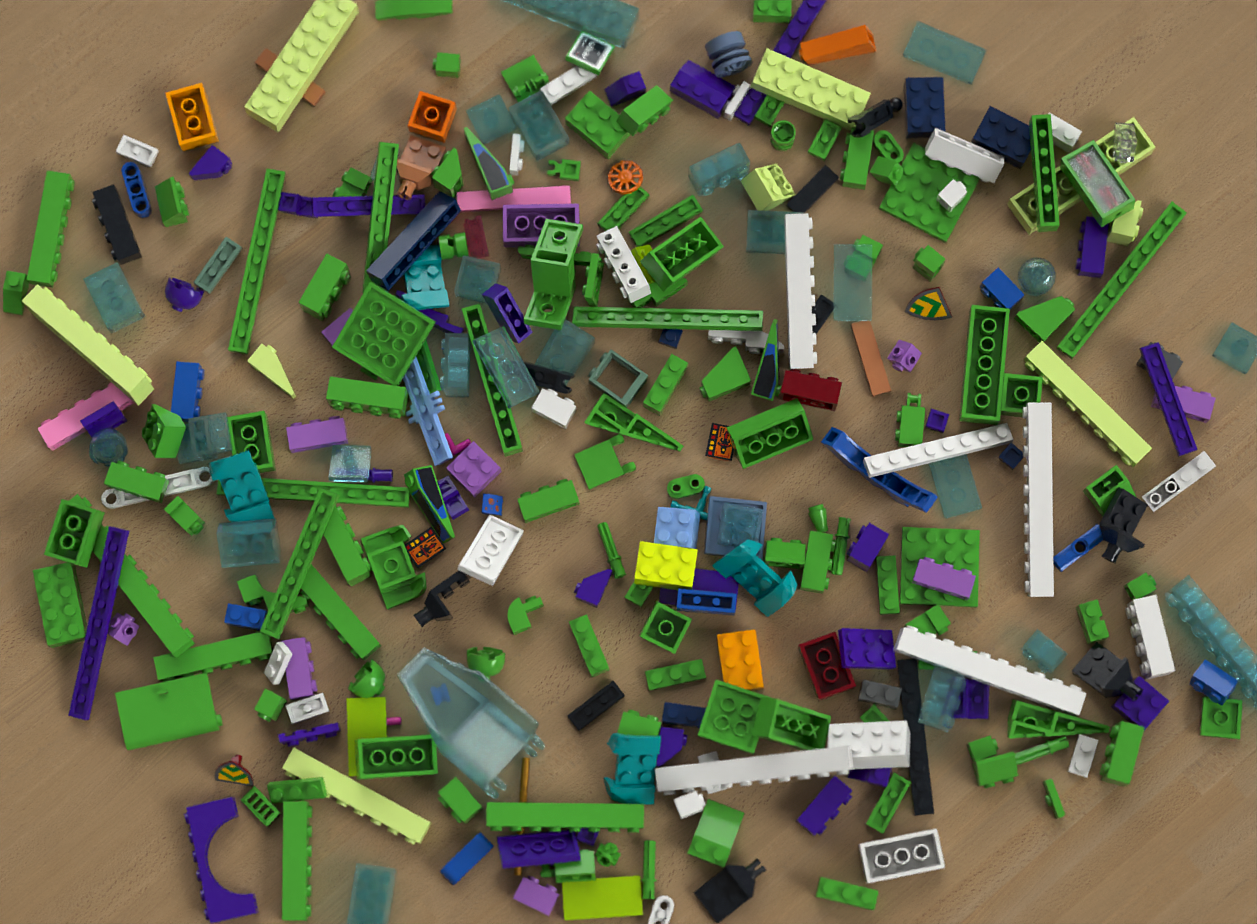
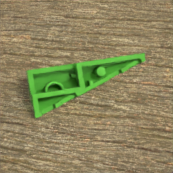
M606 393L601 395L584 421L585 424L676 451H681L683 448L682 444L637 413L635 414Z
M1015 699L1012 700L1008 715V738L1011 739L1109 733L1110 729L1108 725Z

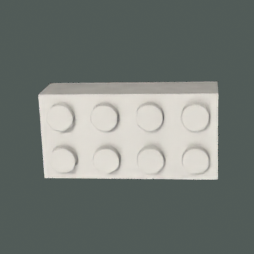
M1152 595L1132 600L1127 604L1126 615L1132 622L1130 631L1132 637L1136 638L1137 645H1135L1137 657L1141 658L1140 671L1142 676L1145 675L1147 680L1171 674L1175 671L1157 596Z
M907 721L829 724L828 748L851 746L854 769L909 767L910 730Z
M937 829L858 845L866 884L945 868Z

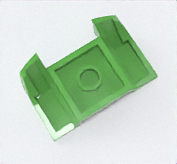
M397 525L361 538L387 610L423 595L427 588L425 572L416 576L404 542L409 541L411 537L404 525Z

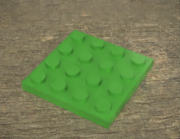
M913 143L901 165L904 169L901 179L896 186H890L879 209L946 243L980 178L973 174L967 175L959 168L948 167L940 160L930 159L925 155L924 147ZM954 179L956 182L960 181L966 187L967 194L949 212L936 198Z
M370 282L332 348L391 385L399 386L436 321L375 283Z
M902 527L900 604L928 606L939 604L940 606L977 608L980 530ZM927 557L934 559L936 564L942 565V563L953 565V569L959 571L961 569L972 571V575H975L976 578L970 598L965 600L913 584L912 580L919 559Z

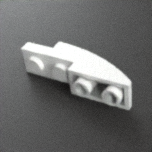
M709 330L708 340H712V343L721 344L723 341L731 342L733 345L746 343L745 350H748L751 354H760V352H764L769 334L763 331ZM778 341L780 354L784 352V345Z
M1203 451L1143 495L1142 498L1152 511L1155 512L1215 468L1216 465L1207 453Z

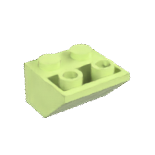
M778 164L754 169L741 180L742 185L759 213L771 210L795 196L792 186L786 180Z
M1137 200L1134 209L1109 223L1107 242L1128 246L1131 241L1134 242L1139 232L1137 224L1143 213L1142 201Z

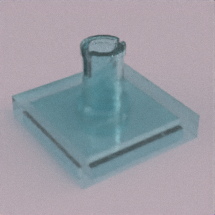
M500 94L466 110L483 145L517 129Z
M1231 322L1212 356L1246 375L1257 357V336Z
M333 445L329 481L368 482L371 446Z

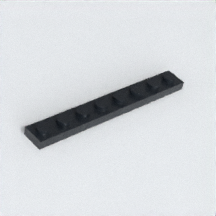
M917 659L897 660L899 686L902 688L903 721H907L910 730L909 775L914 816L934 814Z

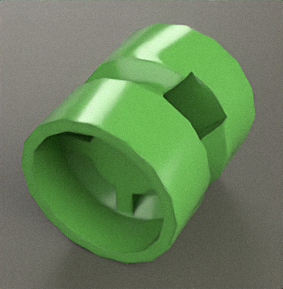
M786 120L778 121L773 125L770 142L776 150L786 151L793 146L796 135L794 125Z
M465 232L455 233L453 237L449 234L439 236L442 260L453 259L455 255L458 258L468 257Z

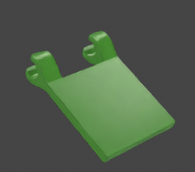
M621 434L574 454L589 490L636 470L634 462H629L621 467L613 449V446L624 442Z

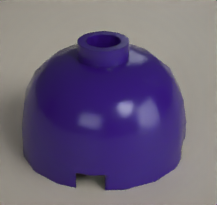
M168 278L165 287V297L172 304L171 308L182 312L183 309L190 310L195 308L200 303L204 291L199 287L194 290V287L190 286L192 284L183 280Z

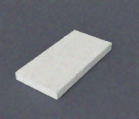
M489 514L459 564L458 570L493 586L523 535L524 530Z

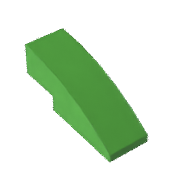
M682 278L664 292L656 282L649 284L651 294L632 302L631 305L634 308H642L652 301L657 307L685 288L687 280Z

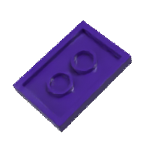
M841 628L838 630L842 668H896L892 630Z

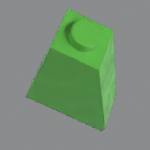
M1060 296L1019 311L1014 319L1040 343L1041 341L1045 342L1075 311V308L1070 299Z
M736 346L701 381L702 387L699 389L703 398L707 397L708 402L751 385V379Z

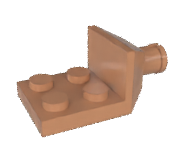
M410 135L401 159L397 158L396 175L401 184L397 192L398 197L403 199L404 195H406L405 200H411L414 189L420 190L432 185V172L436 166H440L446 147Z

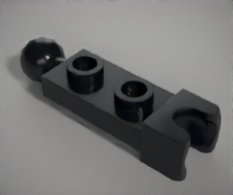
M897 97L890 100L884 99L862 113L850 117L848 123L854 122L856 124V128L851 132V136L864 137L871 133V130L894 118L893 112H898L903 107L902 100Z
M511 361L506 365V372L510 376L520 374L519 381L564 394H569L572 391L564 383L565 380L575 377L572 373L529 362H523L522 367L515 361Z

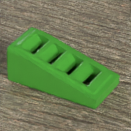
M255 786L241 799L266 827H269L282 814ZM256 793L258 796L249 803L248 800ZM262 799L263 802L255 809L253 806ZM267 804L268 807L260 814L258 811ZM272 809L274 812L265 819L264 816Z

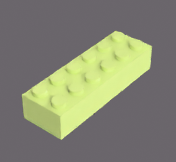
M768 48L763 54L750 85V88L824 120L827 119L850 131L852 127L856 128V124L854 122L848 123V119L864 111L871 94Z

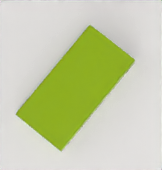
M386 697L347 698L349 776H357L355 740L387 737Z
M640 875L596 878L595 881L562 883L564 921L643 915Z

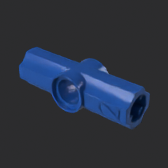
M1096 524L1053 557V564L1057 569L1062 572L1103 541L1099 525ZM1076 543L1083 545V552L1075 550Z

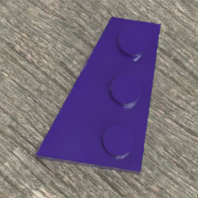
M339 723L311 728V731H294L290 736H285V733L278 734L279 742L283 745L294 747L304 740L310 743L318 741V737L321 736L326 738L336 737L337 733L341 732Z

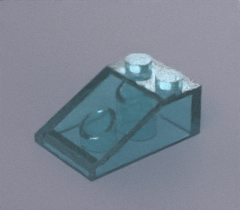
M565 319L562 329H555L535 364L575 374L595 344V337ZM565 380V381H564V383H565L566 386H567V384L569 383L570 380Z

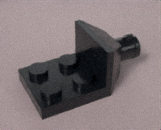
M1118 487L1099 523L1103 540L1108 543V547L1102 557L1116 564L1122 551L1129 553L1145 546L1144 543L1132 535L1148 505Z
M457 571L431 589L424 602L425 607L413 615L420 626L423 627L434 619L436 621H450L453 619L441 599L449 598L454 594L453 590L457 587L463 588L470 583L469 579L472 577L464 572Z
M1098 642L1091 647L1072 670L1076 676L1105 698L1126 694L1132 701H1136L1138 699L1136 695L1140 696L1143 692V688L1133 682L1128 659L1125 657L1123 660L1119 659Z
M758 858L746 867L740 865L726 866L694 892L717 924L753 897L755 879L767 871L763 865L755 870L761 864Z

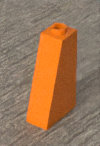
M866 25L800 43L802 49L799 50L801 60H804L808 65L877 52L873 33Z

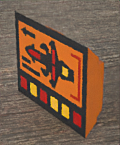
M712 423L705 456L732 461L734 449L727 431L729 426Z
M432 527L405 544L407 553L417 568L446 550V547Z

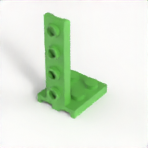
M519 246L518 252L521 257L531 260L535 246ZM581 251L580 254H574L573 260L574 265L587 266L585 276L588 277L587 284L583 285L582 295L585 296L589 306L597 307L604 262L599 257L600 254Z

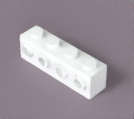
M937 128L934 129L925 147V155L930 159L940 160L951 168H959L967 175L973 174L978 176L984 182L995 183L1004 166L1003 156Z
M613 227L597 235L599 242L596 244L600 254L604 253L606 256L604 261L608 269H613L612 276L616 284L620 282L622 286L620 291L623 297H628L630 303L651 294L649 284L618 227Z

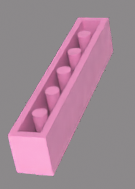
M109 383L106 389L93 392L87 400L83 399L74 404L75 407L59 412L57 414L58 417L53 420H45L41 423V427L37 429L48 448L53 451L86 432L87 430L83 427L80 420L113 401L121 411L135 402L113 383Z

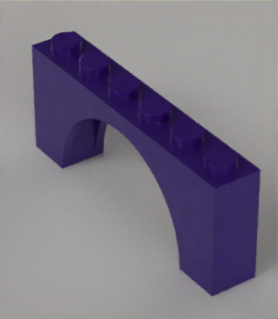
M229 797L186 807L187 812L184 813L186 824H190L191 831L188 832L190 843H194L195 851H192L194 862H197L199 870H196L198 882H202L203 889L200 890L202 901H206L207 909H204L206 920H209L210 924L259 913L254 893L237 894L225 889L212 875L208 863V849L216 831L229 820L239 817L235 798Z

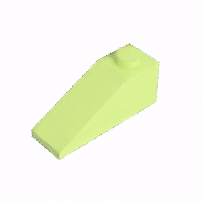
M261 343L248 359V363L294 399L296 395L276 355L277 351L269 344L266 347Z

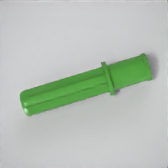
M839 517L831 573L834 575L843 574L847 540L850 538L848 536L850 518Z
M606 522L600 523L597 527L609 559L607 563L611 566L614 579L624 577L626 573L621 561L622 556L618 555L608 524Z
M1066 736L1052 741L1046 740L1044 744L1015 753L1016 764L1019 765L1047 754L1053 755V752L1069 748Z
M653 840L644 841L643 879L641 881L643 882L642 899L645 900L655 899L654 889L655 882H657V879H655L656 842Z

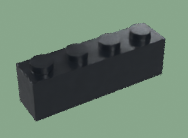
M112 184L92 192L94 195L92 203L95 209L100 211L101 215L98 216L101 226H105L107 230L104 235L108 244H112L113 250H111L114 261L118 260L123 265L141 258L140 249L115 185Z

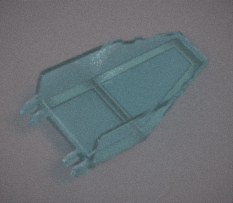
M423 648L398 673L399 680L439 752L492 798L497 799L499 794L489 784L493 781L501 790L507 788L506 784L497 775L522 749L533 758L537 756V752L528 745L530 740L540 750L545 748L544 742L536 735L539 725L538 721L481 672L473 671L464 667L461 663L452 662L445 656Z

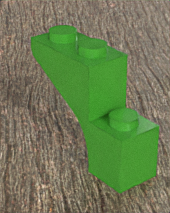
M256 575L237 581L246 605L255 606L262 603L261 600L264 599L269 610L276 593L266 591L261 586ZM297 596L290 613L295 612V614L304 612L306 610L305 607L309 606L308 601L304 597Z

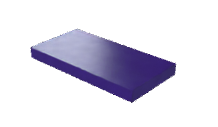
M695 568L692 590L734 593L738 595L739 583L731 575L725 579L718 571ZM660 588L659 603L677 606L678 590Z
M569 830L497 837L502 868L581 861L575 832H569Z

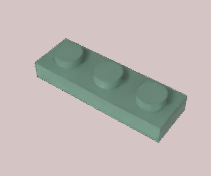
M225 237L193 283L208 294H211L242 250V247L228 237Z

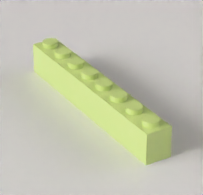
M1043 341L1025 357V366L1030 371H1035L1039 377H1043L1042 383L1048 384L1053 389L1052 392L1058 398L1062 397L1067 402L1066 406L1072 412L1076 411L1080 415V420L1094 429L1093 432L1100 439L1104 438L1108 442L1107 446L1113 452L1117 451L1122 456L1121 459L1126 465L1134 467L1152 449Z
M296 748L292 749L282 767L287 770L285 774L293 779H296L297 776L301 779L323 777L328 794L326 797L329 798L332 795L338 798L336 801L338 804L347 807V805L354 807L353 812L362 817L364 814L372 817L370 821L378 826H381L382 823L389 826L387 829L389 832L398 835V833L405 835L404 840L413 845L416 842L421 844L432 824Z

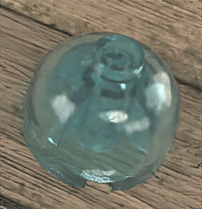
M1035 257L1022 264L1018 271L1017 279L1025 293L1032 296H1041L1049 292L1055 284L1056 272L1050 261Z
M110 428L101 429L91 438L89 455L95 463H105V466L110 467L111 462L117 463L118 461L123 462L125 460V456L128 454V445L126 438L119 431Z

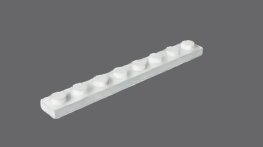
M1004 423L865 457L863 462L868 476L871 478L1009 444L1014 439L1008 424Z

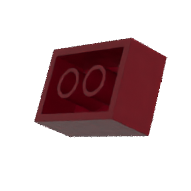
M797 369L785 370L779 400L789 402L797 398L802 405L835 412L842 382H839V379L834 377L820 378V375L816 373H808L806 375Z
M836 631L798 645L818 701L856 687L850 668H842L840 645Z

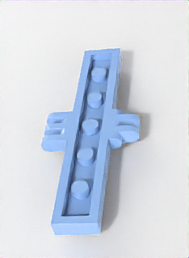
M415 357L403 377L412 405H410L411 410L406 412V416L413 415V417L408 419L409 424L414 422L420 424L434 465L438 466L453 458L437 415L445 410V406H437L443 402L442 398L435 400L436 397L440 396L439 391L429 393L417 357Z

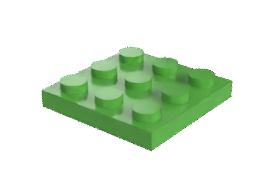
M715 680L698 737L754 754L759 737L752 734L761 697H771Z

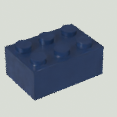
M943 77L905 78L906 139L930 138L935 128L946 132Z
M990 106L971 143L1003 156L1005 162L1021 169L1031 151L1029 125Z

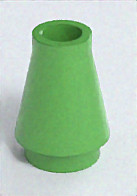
M823 504L808 508V515L817 532L828 531L827 513Z

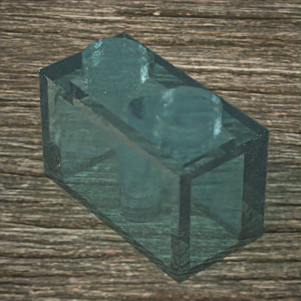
M1038 629L1021 648L1024 651L1022 654L1030 661L1032 659L1038 663V668L1045 673H1052L1068 654Z

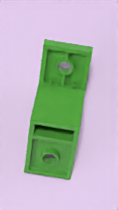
M551 219L545 220L531 258L534 292L524 317V324L556 330L562 329L576 290L573 257L583 232V224ZM559 236L564 237L563 239H560V240L556 239V238H558ZM546 309L552 310L550 312H544V310Z

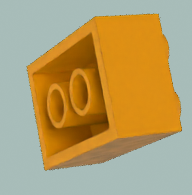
M202 83L166 92L176 135L182 151L219 142L207 94Z
M756 630L718 634L716 638L723 682L750 691L763 689L764 684Z

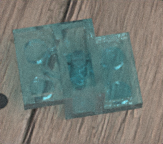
M227 413L189 418V423L185 424L186 429L177 454L179 464L215 459L218 458V453L233 451Z

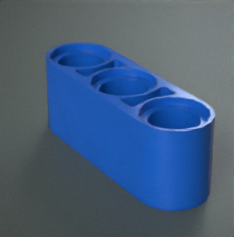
M127 162L122 167V175L132 209L138 217L146 218L151 214L152 207L142 173L135 163ZM131 169L136 170L133 176H127ZM135 187H141L139 193L134 194L132 191ZM139 205H146L143 211H138Z
M481 832L478 833L440 870V873L454 886L494 845Z

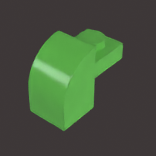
M519 597L511 603L507 616L514 635L532 628L527 613L544 606L541 597H530L525 600L526 603L522 604Z

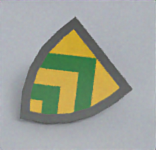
M940 287L920 292L912 298L905 309L906 313L924 320L952 318Z
M235 755V757L231 758V761L222 763L215 770L216 781L254 786L252 775L241 765V755Z

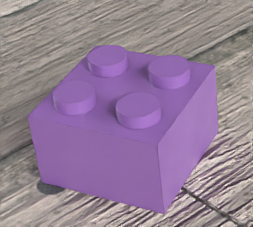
M474 441L446 467L447 472L474 498L502 472L501 468Z

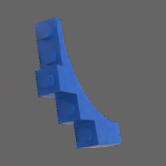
M831 427L821 441L843 464L859 472L873 486L883 489L899 504L906 507L912 506L927 513L938 498L934 493L913 484L896 472L869 478L863 459L872 455L839 429Z

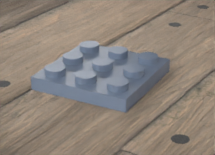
M710 496L704 554L725 556L749 539L762 544L756 554L762 560L767 502Z

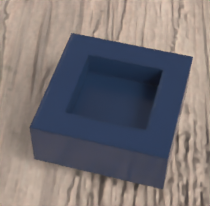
M663 329L659 343L677 349L683 330Z
M1010 443L998 458L1013 470L1024 457L1023 452L1013 443Z

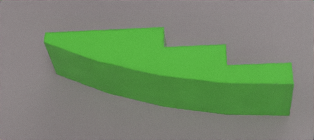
M452 0L375 1V14L378 21L393 18L402 20L414 17L423 19L453 13Z

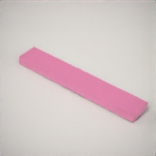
M570 186L513 189V193L491 200L488 190L457 192V203L461 212L503 210V205L571 204Z

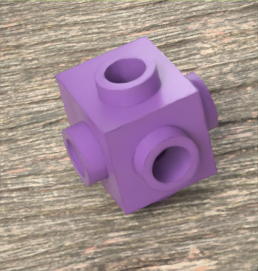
M898 340L887 359L893 363L892 367L897 371L911 372L922 353L913 344Z
M116 613L110 620L108 635L128 646L132 638L137 634L140 626L135 624V618L127 613L124 616Z

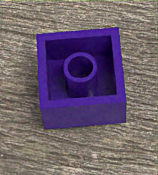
M868 523L867 527L863 525L856 537L859 539L858 542H853L846 553L849 556L847 561L867 572L889 534L871 523Z
M1137 676L1133 682L1143 688L1142 694L1140 696L1136 695L1138 699L1132 701L1126 694H1122L1111 707L1129 723L1145 727V731L1168 704L1169 700L1141 676Z

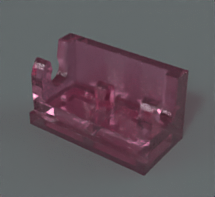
M481 215L475 216L474 220L465 219L463 225L471 260L488 257L489 252Z

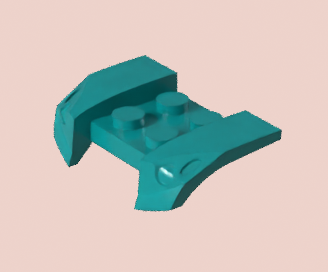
M430 245L403 274L407 294H403L401 300L417 310L449 307L448 293L445 290L441 267L442 258L439 245Z
M249 450L209 463L212 481L220 480L231 508L224 510L225 515L235 528H250L275 520L268 494Z
M747 539L715 562L712 567L725 579L731 575L756 598L754 605L768 617L790 600L795 593L797 583L791 571L783 578L779 577L756 555L762 544Z
M613 733L610 736L607 745L614 754H617L614 780L608 777L603 778L606 791L613 801L624 804H654L656 789L654 785L657 754L660 752L661 736H631Z

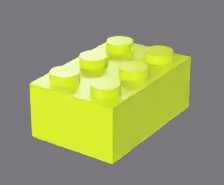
M640 541L634 584L673 590H692L698 549Z

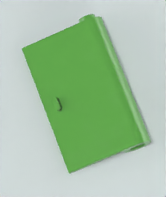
M207 673L115 693L124 742L128 751L219 731L220 726H223L221 714L217 715L214 709Z

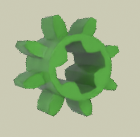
M601 843L595 853V856L598 857V863L604 867H608L611 864L615 866L621 855L618 852V847L613 843H606L605 845Z

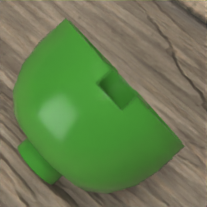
M477 647L469 648L466 655L467 665L473 674L479 675V679L488 680L490 676H495L501 672L504 667L506 654L505 652L503 653V650L483 647L484 650L477 651Z
M371 659V663L369 661L366 662L354 676L356 678L355 683L350 682L348 690L359 698H370L375 694L380 695L385 689L383 685L385 682L383 668Z

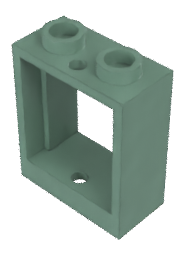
M611 349L608 353L605 352L599 360L601 362L600 365L590 371L588 375L590 377L589 384L627 408L647 382L648 375ZM612 360L637 377L623 398H620L597 381Z

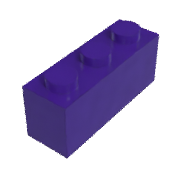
M1086 216L1084 222L1081 221L1079 233H1082V240L1078 241L1077 251H1080V258L1076 259L1075 269H1078V276L1102 277L1109 223L1101 227L1097 220L1091 216Z
M495 283L482 294L508 340L519 344L533 333L530 326L524 324V316L508 287Z
M834 775L796 822L813 836L816 834L821 835L827 828L825 823L830 818L833 821L839 814V806L842 803L846 805L852 798L850 793L853 790Z

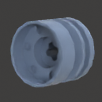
M733 31L719 35L705 45L709 59L714 60L712 68L715 69L716 77L722 78L737 74L752 64L749 51L743 49L746 43L741 32Z

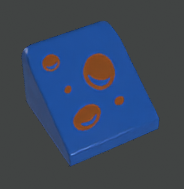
M483 493L482 514L502 516L503 496Z

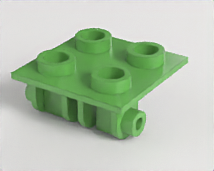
M534 55L501 72L519 104L541 93L540 88L550 83L547 74L543 72Z

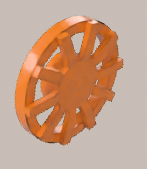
M620 161L611 167L608 174L610 187L619 194H630L636 191L643 181V172L640 166L633 161ZM639 171V175H633L634 172ZM634 178H639L638 183L634 181ZM620 182L618 189L615 186H613ZM631 183L635 185L634 187L629 189V185ZM622 186H626L627 190H621Z

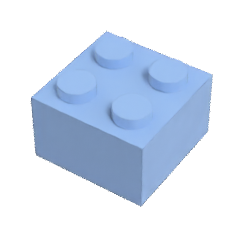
M658 507L654 543L696 549L700 513L693 509Z

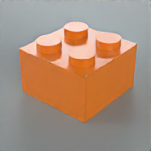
M420 91L408 123L409 132L445 143L457 110L456 102Z

